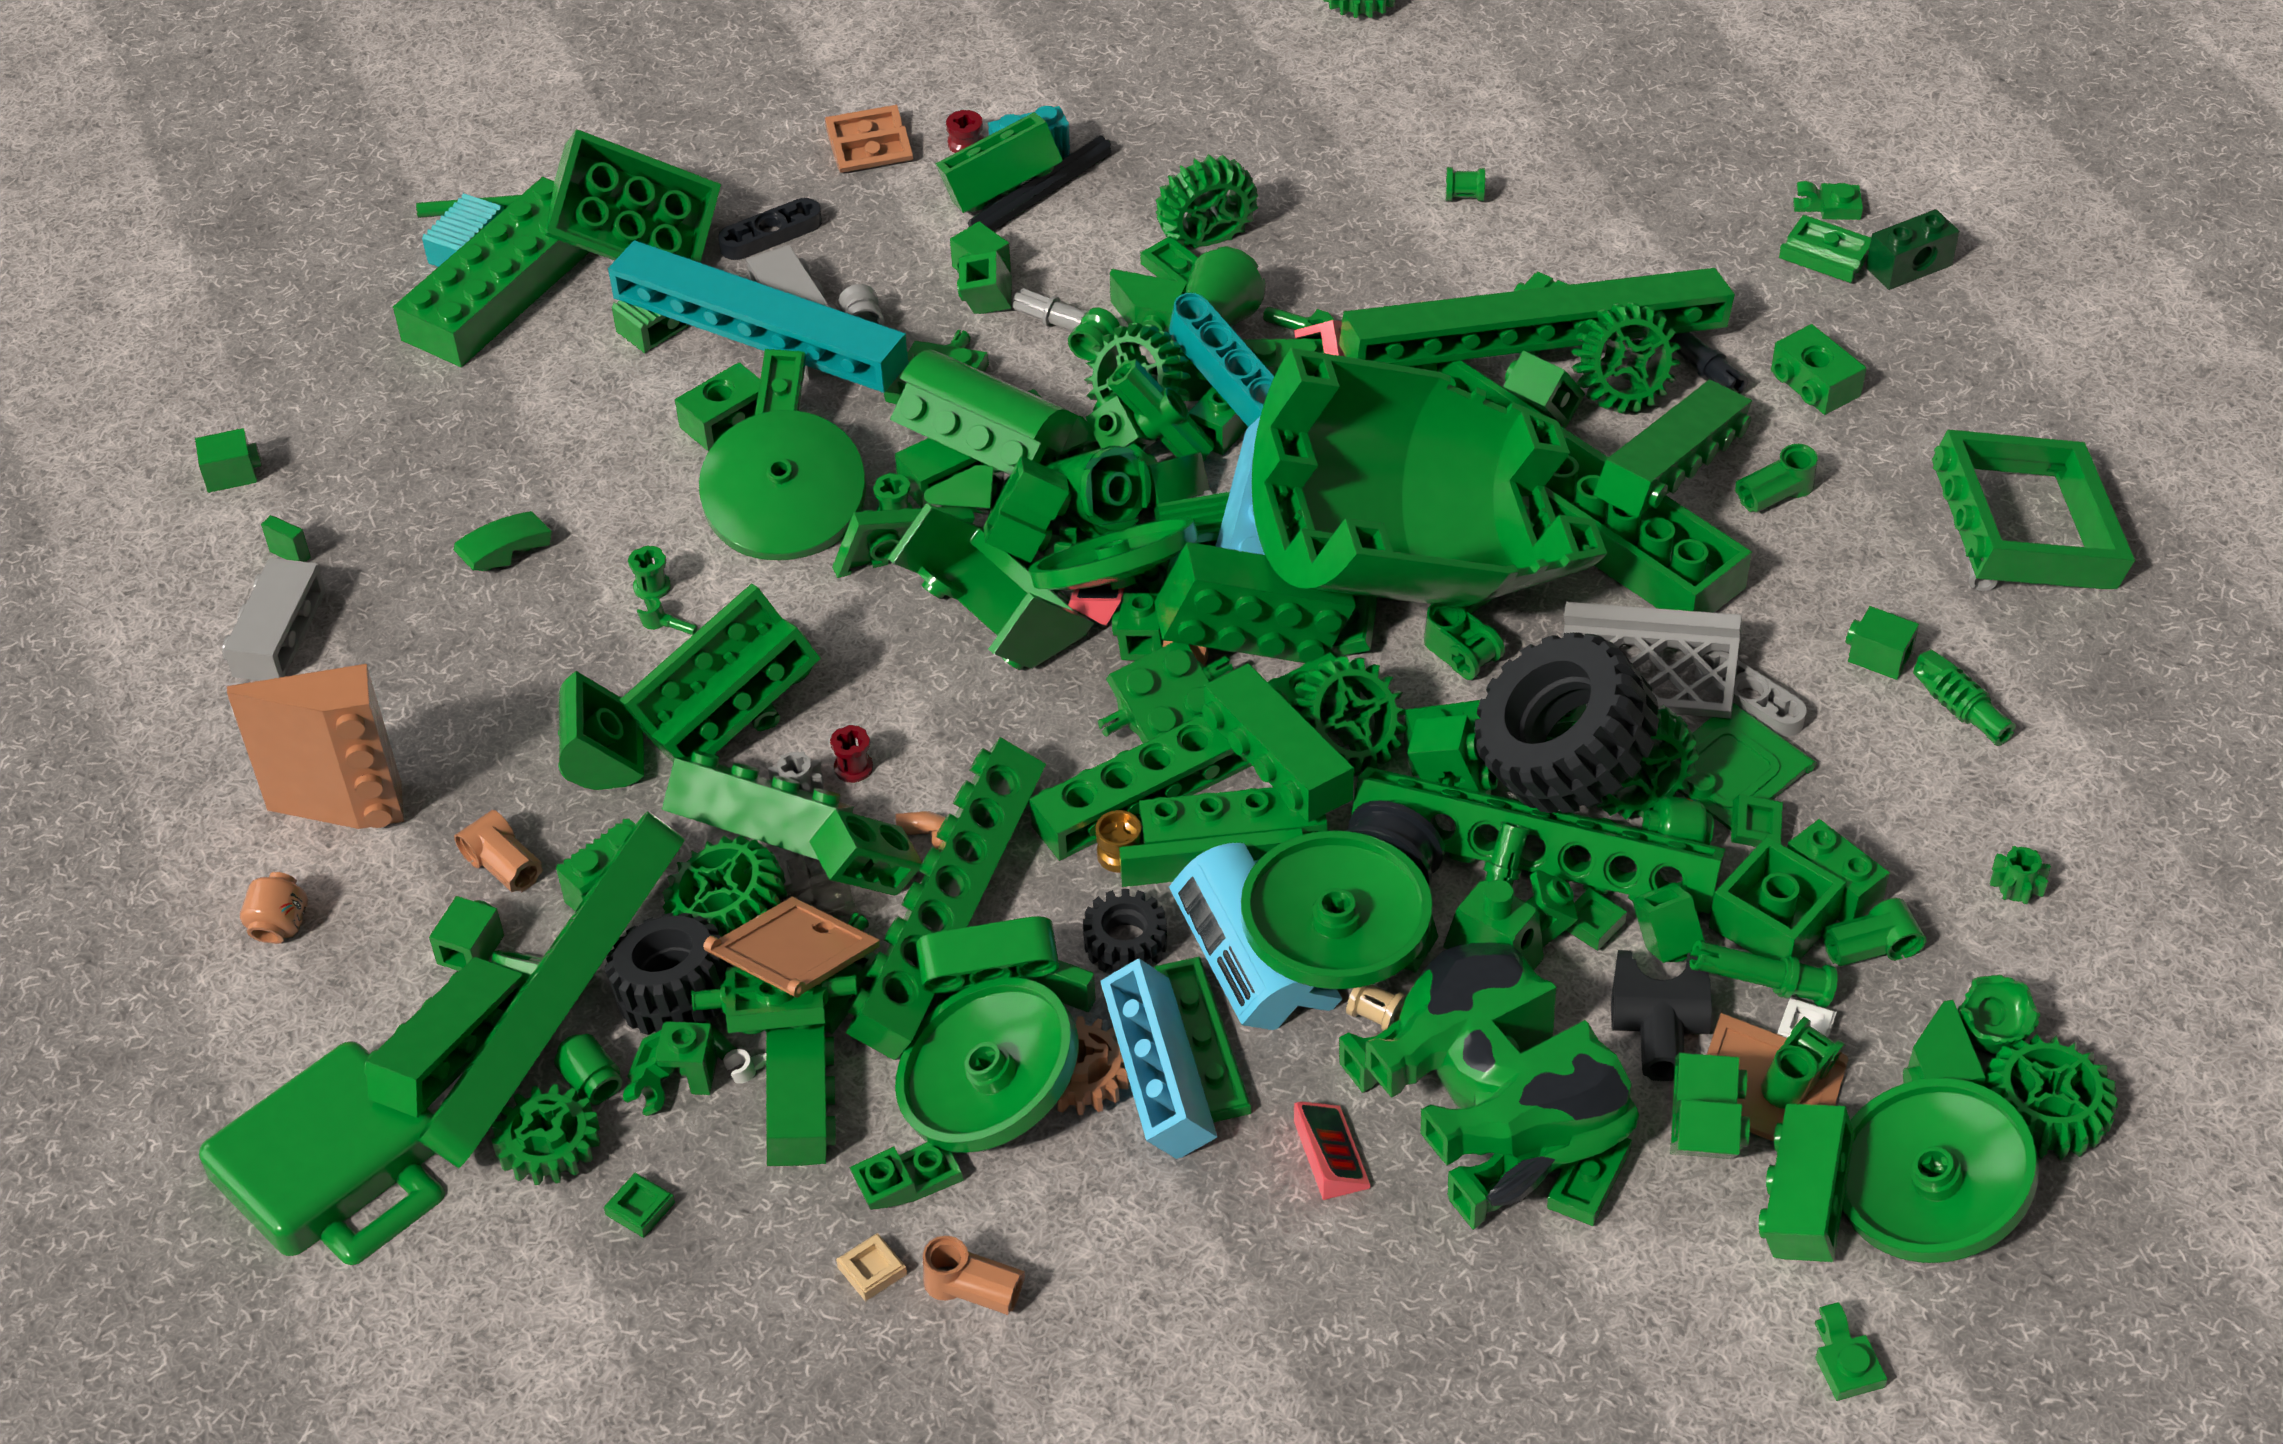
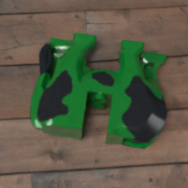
M1470 943L1442 951L1428 964L1406 996L1398 1021L1391 1024L1386 1030L1375 1037L1362 1038L1351 1033L1339 1037V1063L1362 1093L1379 1082L1392 1098L1400 1094L1406 1085L1416 1084L1428 1072L1436 1070L1443 1086L1459 1109H1449L1431 1104L1422 1108L1420 1134L1446 1166L1465 1154H1478L1482 1156L1487 1153H1494L1485 1163L1471 1167L1458 1166L1448 1172L1447 1195L1449 1201L1472 1230L1485 1220L1488 1212L1495 1211L1504 1205L1520 1202L1536 1189L1550 1172L1600 1154L1623 1141L1637 1127L1639 1119L1638 1109L1630 1098L1632 1083L1617 1055L1598 1040L1586 1020L1553 1036L1557 987L1551 981L1537 975L1523 955L1513 946L1499 943Z

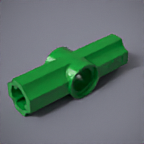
M1127 359L1117 366L1114 373L1108 378V386L1134 412L1135 420L1143 433L1152 440L1159 438L1177 458L1201 452L1204 462L1209 453L1214 449V441L1189 416L1187 406L1180 395L1170 387L1164 389L1136 359L1132 361Z

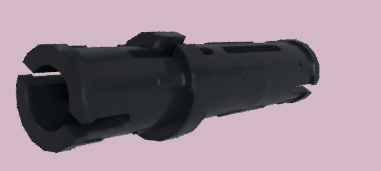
M1677 333L1669 340V342L1679 344L1681 348L1677 353L1699 371L1697 373L1702 379L1706 381L1710 379L1731 390L1734 388L1739 394L1746 389L1748 384L1747 376L1731 366L1725 360L1726 355L1721 351L1712 350L1693 333Z

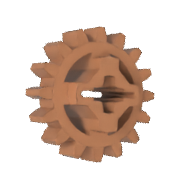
M1078 1016L1076 1020L1079 1041L1077 1062L1070 1082L1057 1102L1059 1112L1063 1113L1069 1105H1075L1077 1114L1083 1115L1085 1105L1092 1104L1100 1112L1103 1111V1099L1107 1098L1117 1103L1119 1101V1088L1128 1089L1130 1083L1114 1027L1105 1032L1103 1031L1102 1019L1098 1018L1092 1026L1085 1025L1083 1016Z

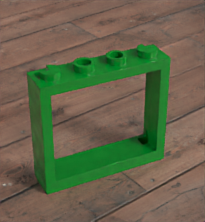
M1947 429L1941 443L1934 449L1935 454L1932 458V468L1937 473L1942 486L1943 497L1948 502L1954 518L1955 528L1959 531L1965 547L1966 557H1969L1977 579L2096 589L2119 588L2135 559L2085 442ZM1974 469L2055 476L2084 547L2002 540Z

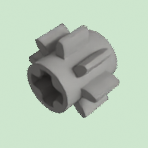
M805 752L783 754L777 763V767L768 768L770 780H773V776L790 778L800 782V790L813 793L814 789H824L820 760L811 762L809 757L805 755Z

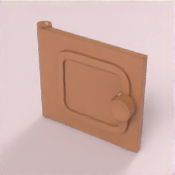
M791 897L719 939L712 935L705 940L703 947L705 951L798 998L806 991L879 948L880 940Z
M1721 1013L1706 1055L1740 1057L1739 1069L1747 1070L1746 1098L1737 1099V1104H1742L1741 1116L1750 1117L1751 1133L1774 1141L1775 1126L1777 1123H1783L1785 1109L1771 1105L1764 1098L1761 1092V1084L1776 1052L1787 1038ZM1842 1053L1830 1072L1824 1079L1818 1081L1801 1104L1835 1106L1848 1063V1057Z

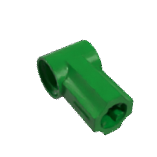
M1804 444L1788 445L1782 449L1778 461L1736 481L1735 492L1740 499V503L1749 512H1759L1787 497L1801 498L1808 496L1812 493L1815 483L1818 461L1815 450Z
M1900 898L1882 901L1866 916L1824 926L1822 936L1829 958L1833 964L1838 966L1885 954L1889 959L1896 961L1903 959L1902 955L1905 958L1914 956L1926 944V936L1907 903Z

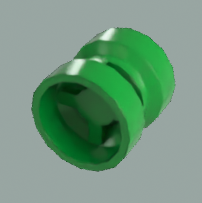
M1100 307L1091 308L1082 318L1081 324L1076 326L1068 337L1070 350L1078 358L1096 361L1097 356L1092 348L1096 346L1104 347L1102 336L1107 334L1114 335L1115 327L1120 326L1118 319L1106 309Z

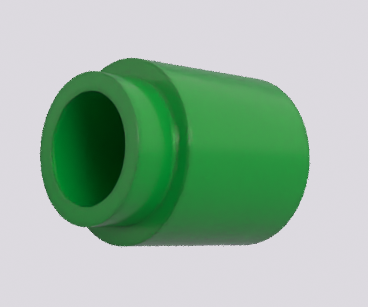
M575 1034L566 1038L559 1045L554 1065L571 1087L576 1089L581 1099L588 1098L592 1104L599 1105L617 1094L623 1083L622 1078L619 1076L620 1068L593 1035Z

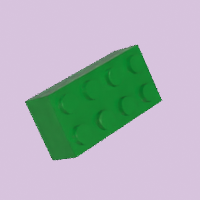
M1186 542L1154 602L1162 640L1301 663L1316 660L1329 653L1356 607L1353 594L1304 589L1288 584L1274 571L1265 555Z

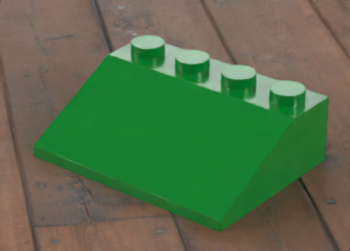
M576 129L564 145L554 181L545 235L614 261L635 240L700 263L721 184Z

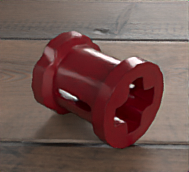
M848 725L844 728H839L830 738L831 748L837 757L833 765L834 772L844 782H860L868 778L873 770L872 758L867 754L871 744L870 737L867 735L866 730L860 726ZM845 762H847L848 771H846V764H845Z

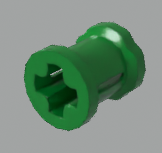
M1447 167L1446 201H1452L1453 198H1476L1477 201H1484L1485 168H1479L1478 171H1454L1453 167Z
M888 473L877 478L876 484L873 486L874 495L879 500V506L876 511L912 508V505L908 502V494L911 490L909 479L904 475Z
M643 546L642 548L635 549L628 558L629 568L635 574L633 582L634 593L643 600L647 597H657L660 599L671 588L670 579L664 573L667 563L666 556L656 546Z

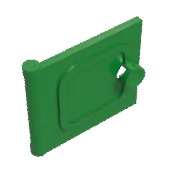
M1733 703L1731 719L1711 717L1693 732L1697 743L1695 747L1699 759L1694 762L1696 774L1686 777L1688 789H1678L1677 791L1688 799L1701 801L1707 813H1711L1713 818L1731 830L1733 800L1739 794L1774 800L1804 773L1809 774L1816 768L1817 762Z

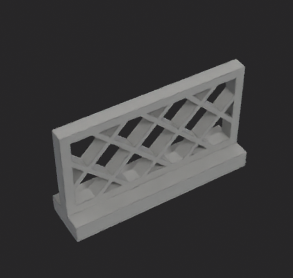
M1566 602L1563 636L1564 633L1581 632L1583 635L1595 634L1601 636L1617 647L1621 645L1637 646L1642 652L1629 660L1635 668L1650 660L1661 671L1647 681L1652 690L1669 679L1681 691L1671 699L1659 698L1652 691L1657 698L1658 707L1664 704L1673 713L1681 715L1731 719L1738 657L1742 641V615ZM1665 648L1680 649L1685 656L1671 666H1668L1657 654ZM1711 650L1729 653L1728 660L1714 670L1701 658ZM1694 663L1705 676L1688 686L1677 673ZM1725 674H1726V682L1721 678V677L1724 676ZM1714 683L1724 693L1723 703L1704 702L1697 693Z

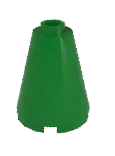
M1224 246L1209 252L1206 251L1194 262L1190 270L1185 293L1202 295L1231 327L1249 318L1258 310L1264 300L1266 283L1264 278L1262 280L1257 270L1259 266L1252 257L1242 250Z
M1109 446L1052 462L1047 467L1067 477L1069 493L1072 494L1067 511L1101 529L1122 531L1134 526L1139 520L1135 518L1141 511V508H1147L1149 504L1152 483L1146 463L1139 460L1133 453L1135 451L1130 448Z

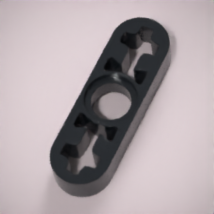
M799 198L729 225L718 234L720 252L727 259L740 260L813 232L822 224L820 204L814 199ZM766 227L779 228L778 230L773 232L762 231Z

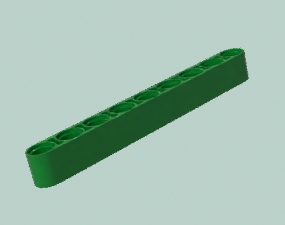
M649 811L639 819L418 1138L419 1142L457 1169L467 1161L685 841L684 837Z

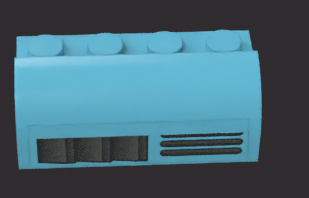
M1244 843L1219 845L1194 858L1181 871L1169 888L1241 1025L1275 1030L1280 1027L1297 1006L1325 1011L1333 1010L1342 1000L1337 989L1308 986L1288 979L1267 966L1252 950L1245 937L1241 923V895L1244 882L1258 860H1253Z

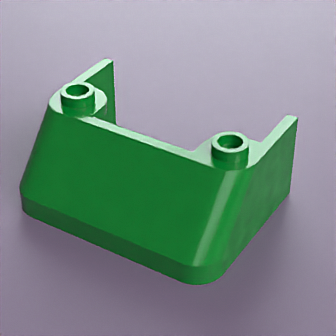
M928 503L922 508L888 557V560L893 564L920 575L924 579L922 587L933 596L943 599L947 595L957 599L997 635L988 650L1000 656L1005 662L1018 670H1022L1024 666L1031 669L1035 668L1085 637L1095 623V620L1068 606L1070 597L1062 590L1034 588L1029 573V567L1032 564L985 543L984 529Z

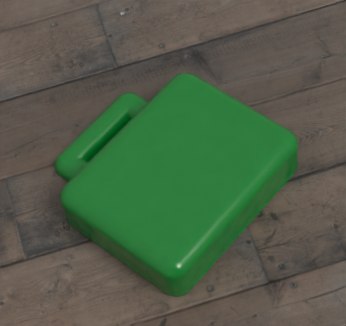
M348 1041L338 1045L202 1143L199 1149V1158L208 1179L283 1255H299L321 1240L343 1263L347 1265L359 1264L444 1199V1188L421 1166L423 1162L436 1153L418 1141L421 1132L434 1114L427 1108L416 1118L367 1099V1080L364 1075V1066L370 1053L357 1042ZM395 1183H398L408 1193L406 1197L357 1233L345 1222Z

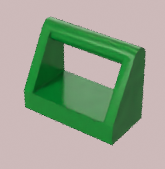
M975 465L928 488L924 493V499L935 507H970L973 513L990 514L1004 488L1005 474L994 466Z

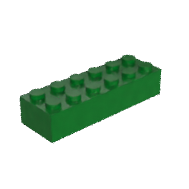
M542 176L393 306L401 341L462 368L590 252L545 235L554 181Z

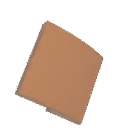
M897 105L825 117V127L840 173L913 160L906 128L902 125Z

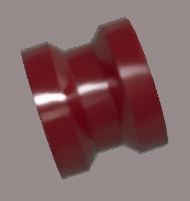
M960 110L948 116L946 119V130L949 133L947 142L950 151L957 153L984 138L981 133L983 130V118L980 114L971 110Z

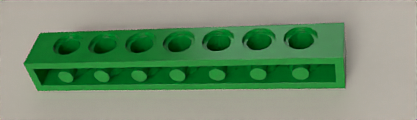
M1330 652L1316 660L1306 662L1301 667L1279 678H1273L1268 683L1290 704L1291 700L1300 698L1294 688L1298 683L1306 682L1305 673L1313 668L1318 670L1319 663L1325 660H1330L1334 664L1336 657ZM1345 684L1347 688L1351 687L1354 694L1360 698V690ZM1324 693L1320 705L1321 720L1325 717L1327 710L1324 698L1327 697L1326 693ZM1360 710L1343 713L1344 716L1336 719L1335 723L1338 724L1360 713ZM1199 714L1190 721L1168 732L1159 733L1153 739L1130 750L1122 751L1114 758L1091 769H1085L1075 777L1054 787L1046 788L1038 795L1029 798L1031 826L1056 858L1061 861L1097 843L1096 824L1104 814L1122 810L1132 813L1140 821L1139 800L1194 795L1252 765L1242 755H1237L1232 750L1228 740L1217 729H1211L1206 723L1203 714Z
M999 737L990 751L985 748L979 751L969 769L970 772L975 774L972 782L966 780L953 800V804L959 807L955 816L949 813L936 834V837L942 840L938 850L932 847L919 868V871L925 874L921 884L915 881L902 901L901 905L908 909L904 918L902 919L899 916L895 918L884 937V941L890 944L886 953L878 952L865 975L872 980L868 989L865 990L861 987L847 1010V1013L854 1017L846 1034L893 1060H896L912 1042L935 994L924 991L922 988L916 942L920 937L930 933L968 926L1046 763ZM906 959L912 961L915 966L909 964ZM887 994L893 996L897 1002L892 1001Z
M1367 767L1358 777L1351 813L1352 816L1358 806L1369 801L1382 800L1402 804L1427 819L1440 834L1444 842L1445 852L1449 853L1448 856L1460 862H1474L1476 859L1482 861L1491 860L1496 841L1485 839L1480 832V825L1489 824L1499 831L1501 821L1517 824L1529 829L1528 835L1540 837L1546 847V850L1536 852L1529 849L1525 844L1518 869L1535 872L1538 869L1554 877H1559L1564 881L1581 883L1585 890L1590 888L1598 894H1608L1610 891L1628 894V898L1631 901L1632 898L1671 884L1661 877L1659 869L1666 866L1674 867L1681 873L1683 878L1682 881L1676 884L1692 896L1697 915H1700L1701 912L1710 914L1726 850L1721 847L1577 814L1562 813L1559 810L1557 813L1540 812L1537 808H1530L1520 801L1372 767ZM1446 814L1450 816L1455 822L1456 830L1446 831L1441 829L1436 822L1435 815ZM1573 845L1585 847L1591 855V860L1587 862L1575 860L1570 855L1569 847ZM1617 856L1631 858L1635 862L1637 870L1630 873L1619 870L1614 863V858Z

